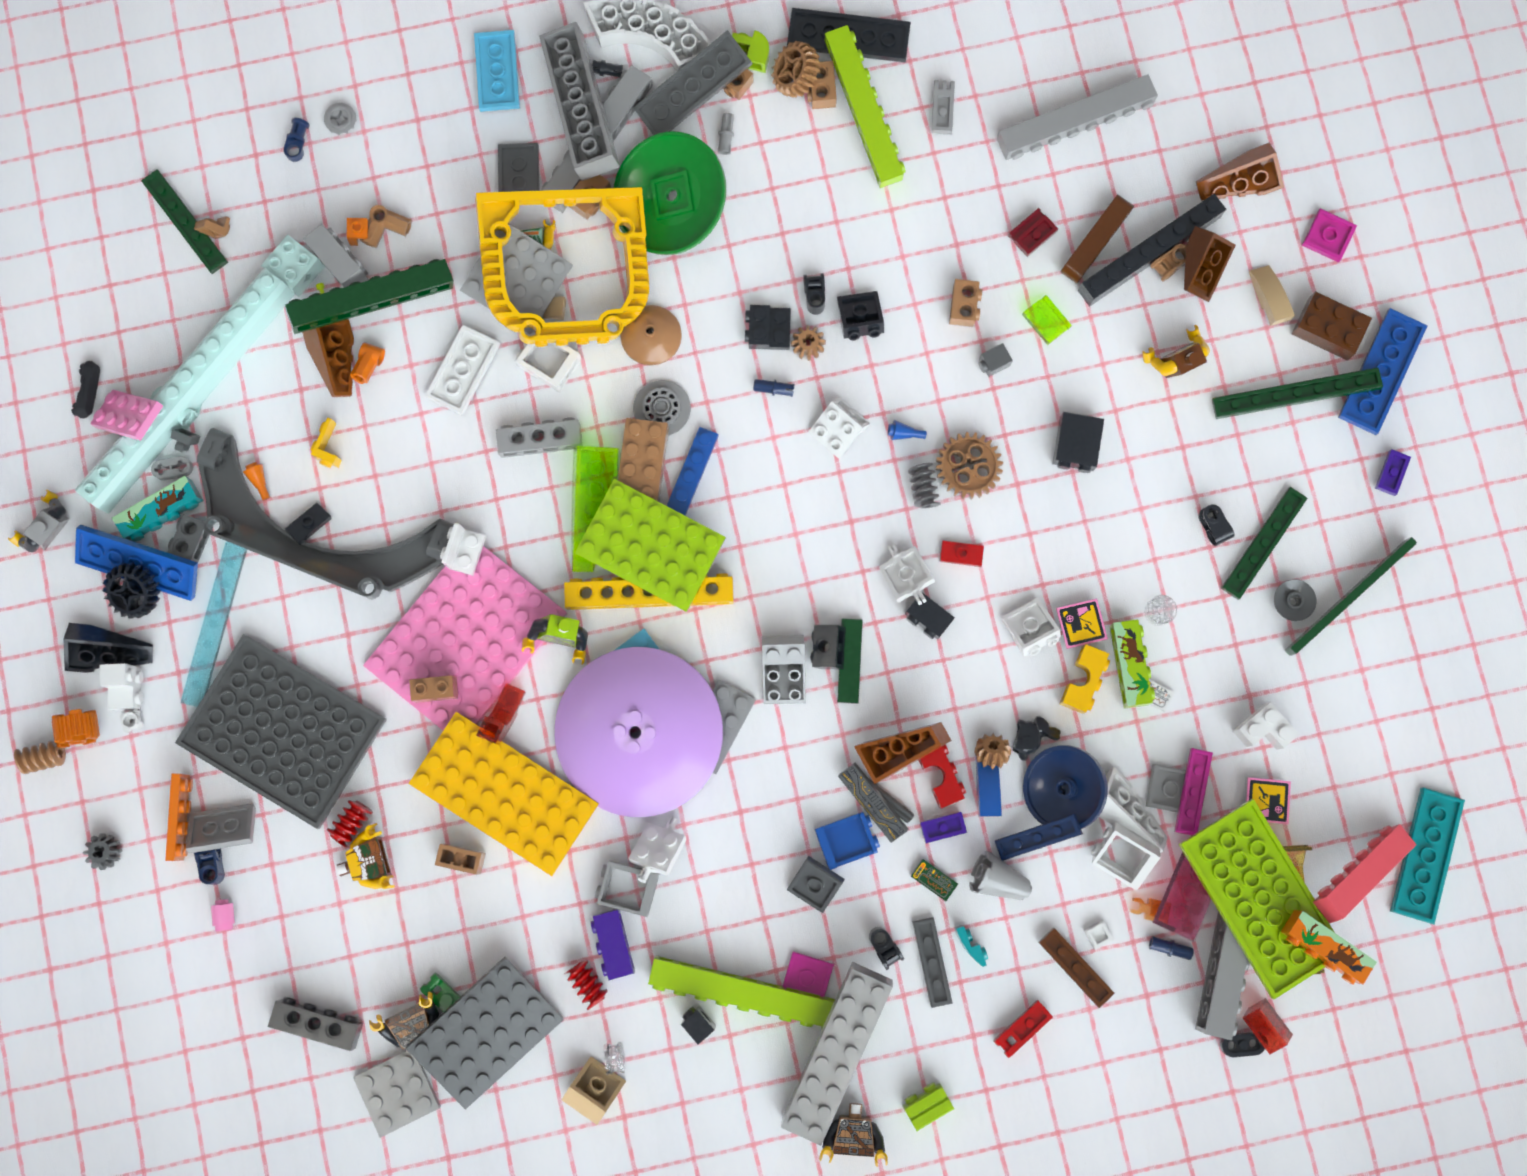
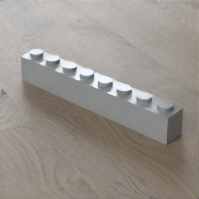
M632 65L628 70L623 71L617 86L611 88L609 97L605 102H602L613 142L635 112L633 108L645 98L653 86L651 77ZM569 150L564 155V161L560 166L555 167L551 179L543 184L540 191L573 190L581 179L574 170ZM556 204L553 208L564 213L568 206Z
M1149 74L1000 130L997 141L1005 159L1012 158L1015 160L1029 151L1032 153L1039 151L1042 146L1048 144L1055 145L1063 138H1073L1081 131L1094 130L1102 123L1110 124L1123 115L1128 117L1134 114L1136 110L1149 109L1154 105L1158 94Z

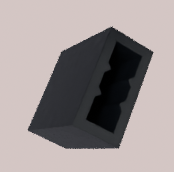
M1063 412L1059 420L1052 464L1058 465L1057 467L1060 469L1076 468L1082 473L1094 471L1098 464L1104 419Z

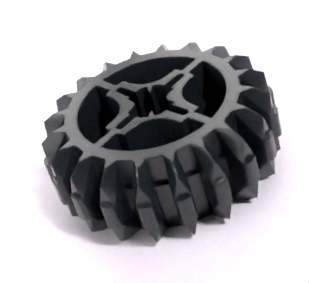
M134 562L129 564L122 563L107 573V579L103 582L106 587L102 591L107 593L104 599L110 602L107 607L113 606L115 608L114 613L120 611L121 617L128 616L129 619L141 618L156 608V603L160 600V597L157 595L161 592L156 586L160 582H154L155 575H149V569L143 570L142 564L135 566ZM124 577L125 581H123V585H120V580ZM140 596H144L142 604L138 605Z

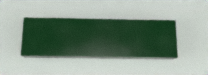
M841 619V626L846 628L844 670L839 669L837 703L859 704L863 622L861 619Z

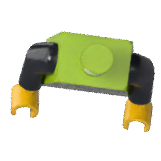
M549 614L541 619L534 620L527 638L522 640V652L525 648H530V654H532L535 650L534 640L576 647L572 662L574 663L575 659L579 658L582 660L581 665H583L586 657L585 650L588 632L579 626V620Z

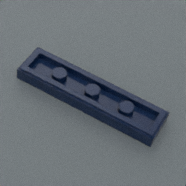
M1074 813L997 839L995 844L1001 860L1004 861L1082 835L1083 833Z

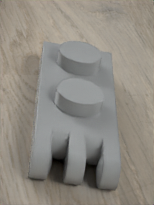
M934 80L931 133L952 134L955 81H950V88H946L947 81L943 80L942 88H938L939 80Z

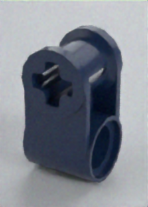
M221 848L194 853L200 881L208 885L220 884L225 877ZM213 869L215 877L213 880H210L208 874Z

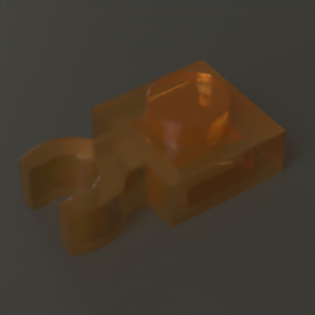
M1132 898V901L1139 903V909H1130L1131 913L1138 915L1144 912V919L1167 924L1171 903L1148 898L1146 904L1140 898Z

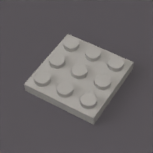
M408 1051L353 1077L380 1138L441 1107L423 1066Z

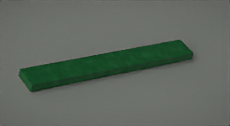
M1379 367L1215 397L1212 398L1215 418L1221 419L1379 390L1383 388Z
M1413 537L1404 540L1285 649L1286 653L1292 656L1303 649L1417 543Z

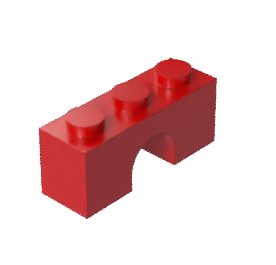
M946 745L919 760L922 769L934 766L943 773L942 783L931 789L939 809L965 799L963 794L966 793L963 783L958 782L955 774L958 772L954 763L949 762L946 756L949 754Z

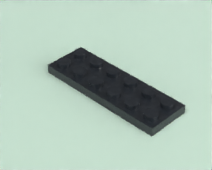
M792 8L787 46L789 42L800 41L809 44L816 52L829 53L824 41L825 33L848 25L849 30L854 31L857 40L855 46L857 50H861L863 58L906 63L911 25L909 21Z

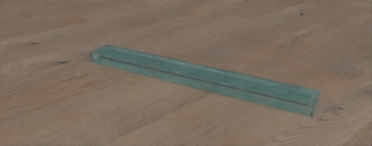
M227 541L180 702L198 707L208 691L247 549Z

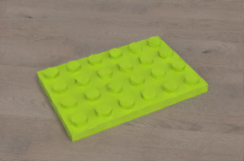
M614 479L575 554L687 612L726 537Z

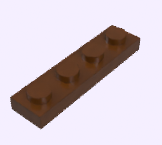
M1052 928L1038 942L1098 1008L1115 994L1055 928Z

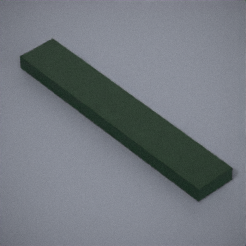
M158 169L141 180L211 274H214L229 263L208 235L194 230L197 220Z
M1291 486L1287 489L1222 585V590L1237 600L1242 597L1308 499L1306 496Z

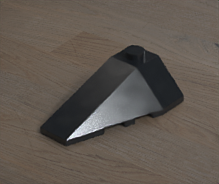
M68 624L63 638L65 671L89 673L94 672L95 669L100 668V665L125 663L136 666L153 663V644L89 624Z

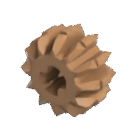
M806 325L805 331L799 327L798 333H793L792 337L794 340L791 341V346L795 347L793 349L794 354L800 352V359L804 355L807 356L808 361L811 360V355L817 359L819 357L818 352H824L823 345L826 344V340L822 339L824 336L823 332L817 333V327L810 330V326ZM806 340H811L810 346H806Z
M992 733L989 737L984 734L983 738L978 739L974 753L977 756V762H983V767L989 765L993 770L995 766L1001 768L1003 764H1007L1011 755V747L1008 740H1003L1002 735L996 737Z

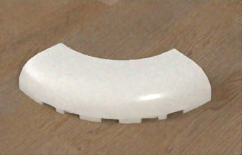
M591 0L583 3L601 49L616 44L641 45L661 54L678 71L711 44L705 33L694 24L692 19L685 17L679 10L666 3L664 5L654 0Z

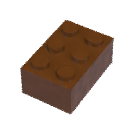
M1315 291L1308 298L1292 331V335L1348 361L1356 354L1372 318Z

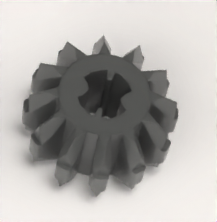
M105 833L99 834L98 837L92 836L91 842L85 843L88 850L83 851V854L89 856L85 862L91 863V868L93 869L99 867L100 870H106L107 867H114V861L121 860L117 856V853L123 851L122 849H117L120 842L114 841L113 835L106 836Z

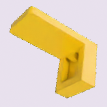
M328 417L321 424L319 429L320 435L311 446V455L315 459L320 460L319 464L327 468L332 466L339 468L342 460L336 455L324 451L336 426V422Z

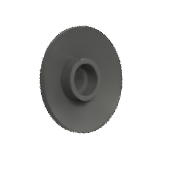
M1297 579L1285 581L1275 591V608L1287 620L1302 621L1312 615L1316 608V594L1312 587L1304 581ZM1290 598H1294L1296 600L1295 605H1292L1290 603Z

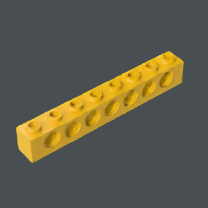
M727 573L716 574V577H708L706 575L691 606L734 604L733 577H728ZM612 577L611 581H603V578H591V581L582 582V579L574 578L570 579V582H564L565 608L567 610L674 606L655 595H644V589L621 577ZM710 584H715L718 587L715 594H709L706 591ZM627 587L634 589V593L630 597L623 596V591ZM606 588L613 589V594L609 598L602 596V592ZM584 589L592 590V595L589 598H582L581 593Z

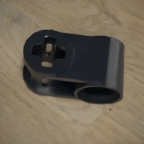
M820 273V276L807 277V275H803L807 309L811 314H821L825 309L824 273ZM819 300L821 304L813 305L811 301Z
M1212 504L1200 510L1198 515L1199 521L1213 546H1218L1235 536L1232 526L1219 506ZM1212 512L1214 516L1208 518L1207 514Z
M875 927L870 931L869 940L886 971L895 962L905 959L896 943L893 942L884 928ZM878 932L885 934V939L882 943L874 942V935Z

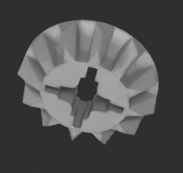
M344 103L330 106L324 115L326 127L331 133L333 132L338 135L341 133L348 134L350 129H354V124L357 121L353 108ZM342 113V116L346 120H343L339 126V123L336 119H339Z

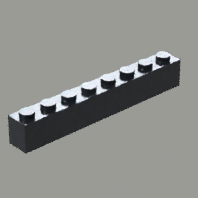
M1214 193L1082 282L1078 292L1090 307L1148 268L1156 259L1166 254L1176 245L1183 244L1189 240L1195 226L1202 229L1207 228L1220 219L1227 209Z

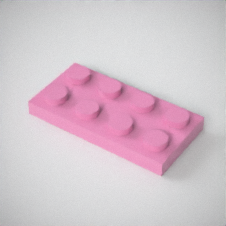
M112 390L105 397V402L101 408L95 412L90 424L95 428L141 441L163 405L158 401Z

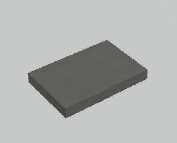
M538 143L498 144V192L540 191Z

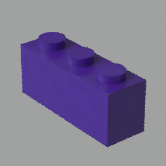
M617 909L593 916L594 921H590L593 934L597 933L599 942H596L598 955L603 957L604 963L601 964L604 977L607 976L609 981L634 974L635 968L620 910Z

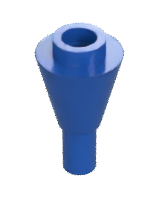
M894 420L892 424H889L887 434L891 440L909 439L912 437L926 439L927 431L916 430Z

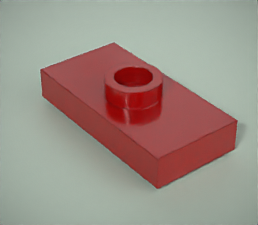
M943 540L940 562L982 567L984 546Z

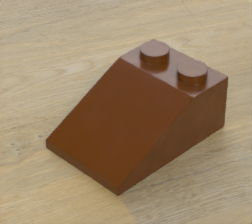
M1195 226L1186 245L1184 290L1209 302L1236 245L1214 232Z

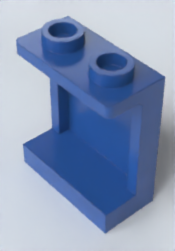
M864 812L814 829L830 870L878 853L877 848L880 847L877 836H872L869 829L873 827L869 815H864Z

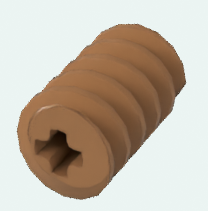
M48 741L47 747L44 743H40L39 749L36 745H32L30 750L28 747H24L22 752L19 749L14 750L16 766L23 774L62 766L66 759L65 748H58L57 743L55 746L53 741Z

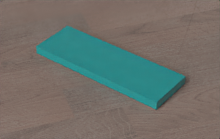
M1424 787L1420 788L1409 833L1416 846L1403 858L1390 912L1435 925L1464 807V799Z

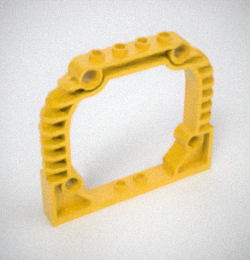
M642 187L476 193V216L485 300L494 317L511 331L518 332L522 342L535 344L536 347L547 346V343L565 346L568 345V342L585 345L589 344V341L605 344L609 343V340L618 338L623 328L640 315L649 296ZM576 203H599L600 211L614 223L612 230L614 238L623 242L627 277V294L623 306L620 309L607 310L600 315L598 320L545 323L536 314L519 313L510 302L507 294L502 246L509 242L511 236V229L508 224L518 214L519 205L554 207L556 204H564V206L570 207L575 206ZM619 226H626L629 232L622 233L619 230ZM501 230L506 236L498 238L494 232ZM607 324H615L617 331H609ZM532 328L535 331V335H526L524 329Z

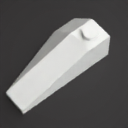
M1115 767L1111 768L1106 774L1108 785L1107 801L1099 817L1111 825L1117 822L1160 848V853L1163 852L1168 837L1154 817L1147 815L1141 798L1138 800L1135 798L1130 790L1133 787Z

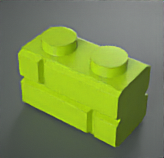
M933 1082L923 1088L925 1092L917 1096L915 1093L904 1100L906 1103L902 1106L916 1131L954 1110L940 1083L936 1085Z

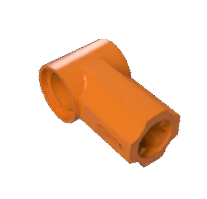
M364 342L360 347L358 360L350 373L351 378L360 384L368 383L376 366L382 364L385 349Z

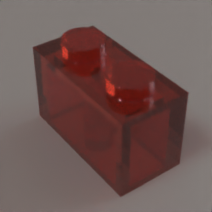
M1266 998L1249 1007L1243 1016V1020L1269 1055L1287 1046L1293 1036L1292 1032Z

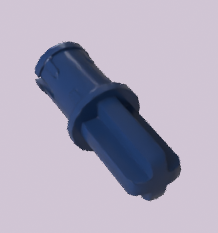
M755 379L753 391L770 393L772 396L778 394L793 397L794 391L785 389L794 390L795 384L776 382L775 379L774 381Z
M1152 936L1149 942L1150 950L1166 953L1169 957L1173 955L1191 960L1194 954L1193 948L1175 943L1174 940L1167 941Z

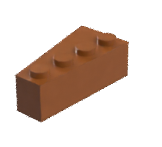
M942 722L870 740L854 747L871 779L876 784L952 740Z

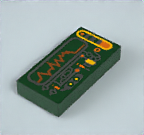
M924 859L921 860L911 875L913 879L944 901L949 899L958 883Z

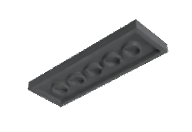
M727 30L633 109L653 135L670 132L753 63Z

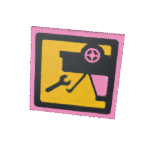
M1097 599L1056 608L1067 649L1108 639Z
M1248 777L1246 802L1254 799L1268 823L1289 824L1291 781Z

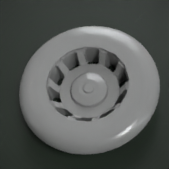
M665 380L654 381L644 386L638 392L633 405L635 419L656 422L657 419H660L662 422L668 423V435H672L684 427L691 411L690 400L686 392L676 383Z

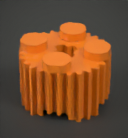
M82 709L68 711L67 716L64 714L52 716L54 742L57 743L58 748L70 747V745L82 743L83 745L96 743V739L100 736L96 710L82 713Z

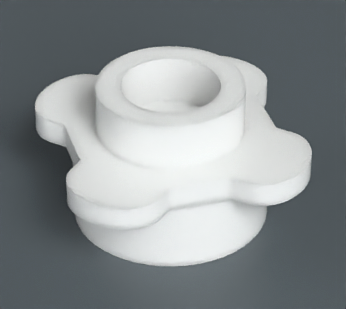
M134 709L132 712H124L120 715L124 732L130 733L131 730L143 728L144 723L140 719L141 712Z

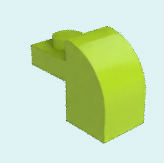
M754 30L753 37L745 33L738 34L733 32V38L742 50L748 53L747 56L753 63L747 69L766 73L769 63V43L766 37Z

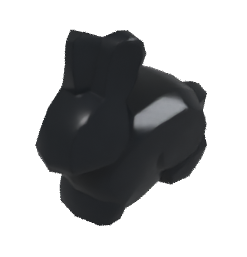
M1036 716L1034 722L1019 719L1013 751L1018 754L1021 760L1026 761L1029 755L1034 754L1040 748L1042 737L1058 741L1061 732L1055 727H1049L1048 722L1040 716Z

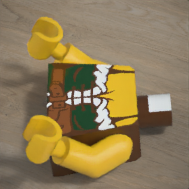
M1194 325V331L1186 329L1190 341H1193L1192 343L1162 358H1155V351L1152 347L1148 348L1149 353L1142 351L1144 363H1151L1158 372L1166 378L1182 375L1206 363V357L1210 353V348L1201 336L1198 326Z
M377 823L368 825L350 844V850L345 852L347 861L337 864L338 874L340 877L351 874L353 881H358L361 886L371 889L394 888V885L389 884V879L394 876L391 874L382 837H375L381 835L382 832L375 831Z

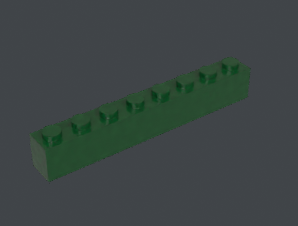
M434 259L428 262V264L421 266L413 265L404 271L395 270L383 277L374 276L368 281L353 282L344 288L335 287L323 294L314 293L302 300L293 299L288 304H285V309L295 335L453 289L454 280L446 259Z

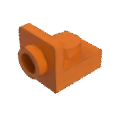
M347 218V240L350 246H358V239L368 238V219Z

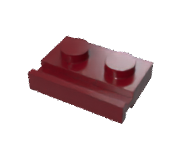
M1038 208L1009 232L1008 237L1028 257L1058 232V227Z

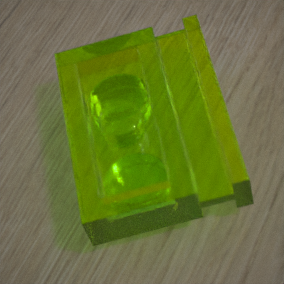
M1047 295L1022 313L1023 317L1047 345L1051 344L1072 327L1070 322Z

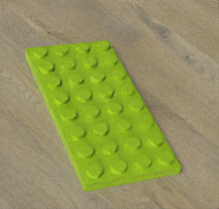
M1250 799L1178 844L1271 999L1275 1000L1325 968L1323 966L1324 961L1318 957L1313 959L1304 953L1305 948L1289 943L1286 940L1287 936L1281 933L1294 910L1304 911L1334 932V930L1313 903L1314 897L1254 799Z

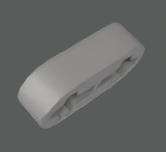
M185 457L158 460L151 467L153 476L160 480L182 478L183 476H189L193 471L192 462ZM182 462L187 465V467L183 468V471L175 469V467H180ZM161 466L167 469L170 468V470H164L163 475L158 472V470H161Z

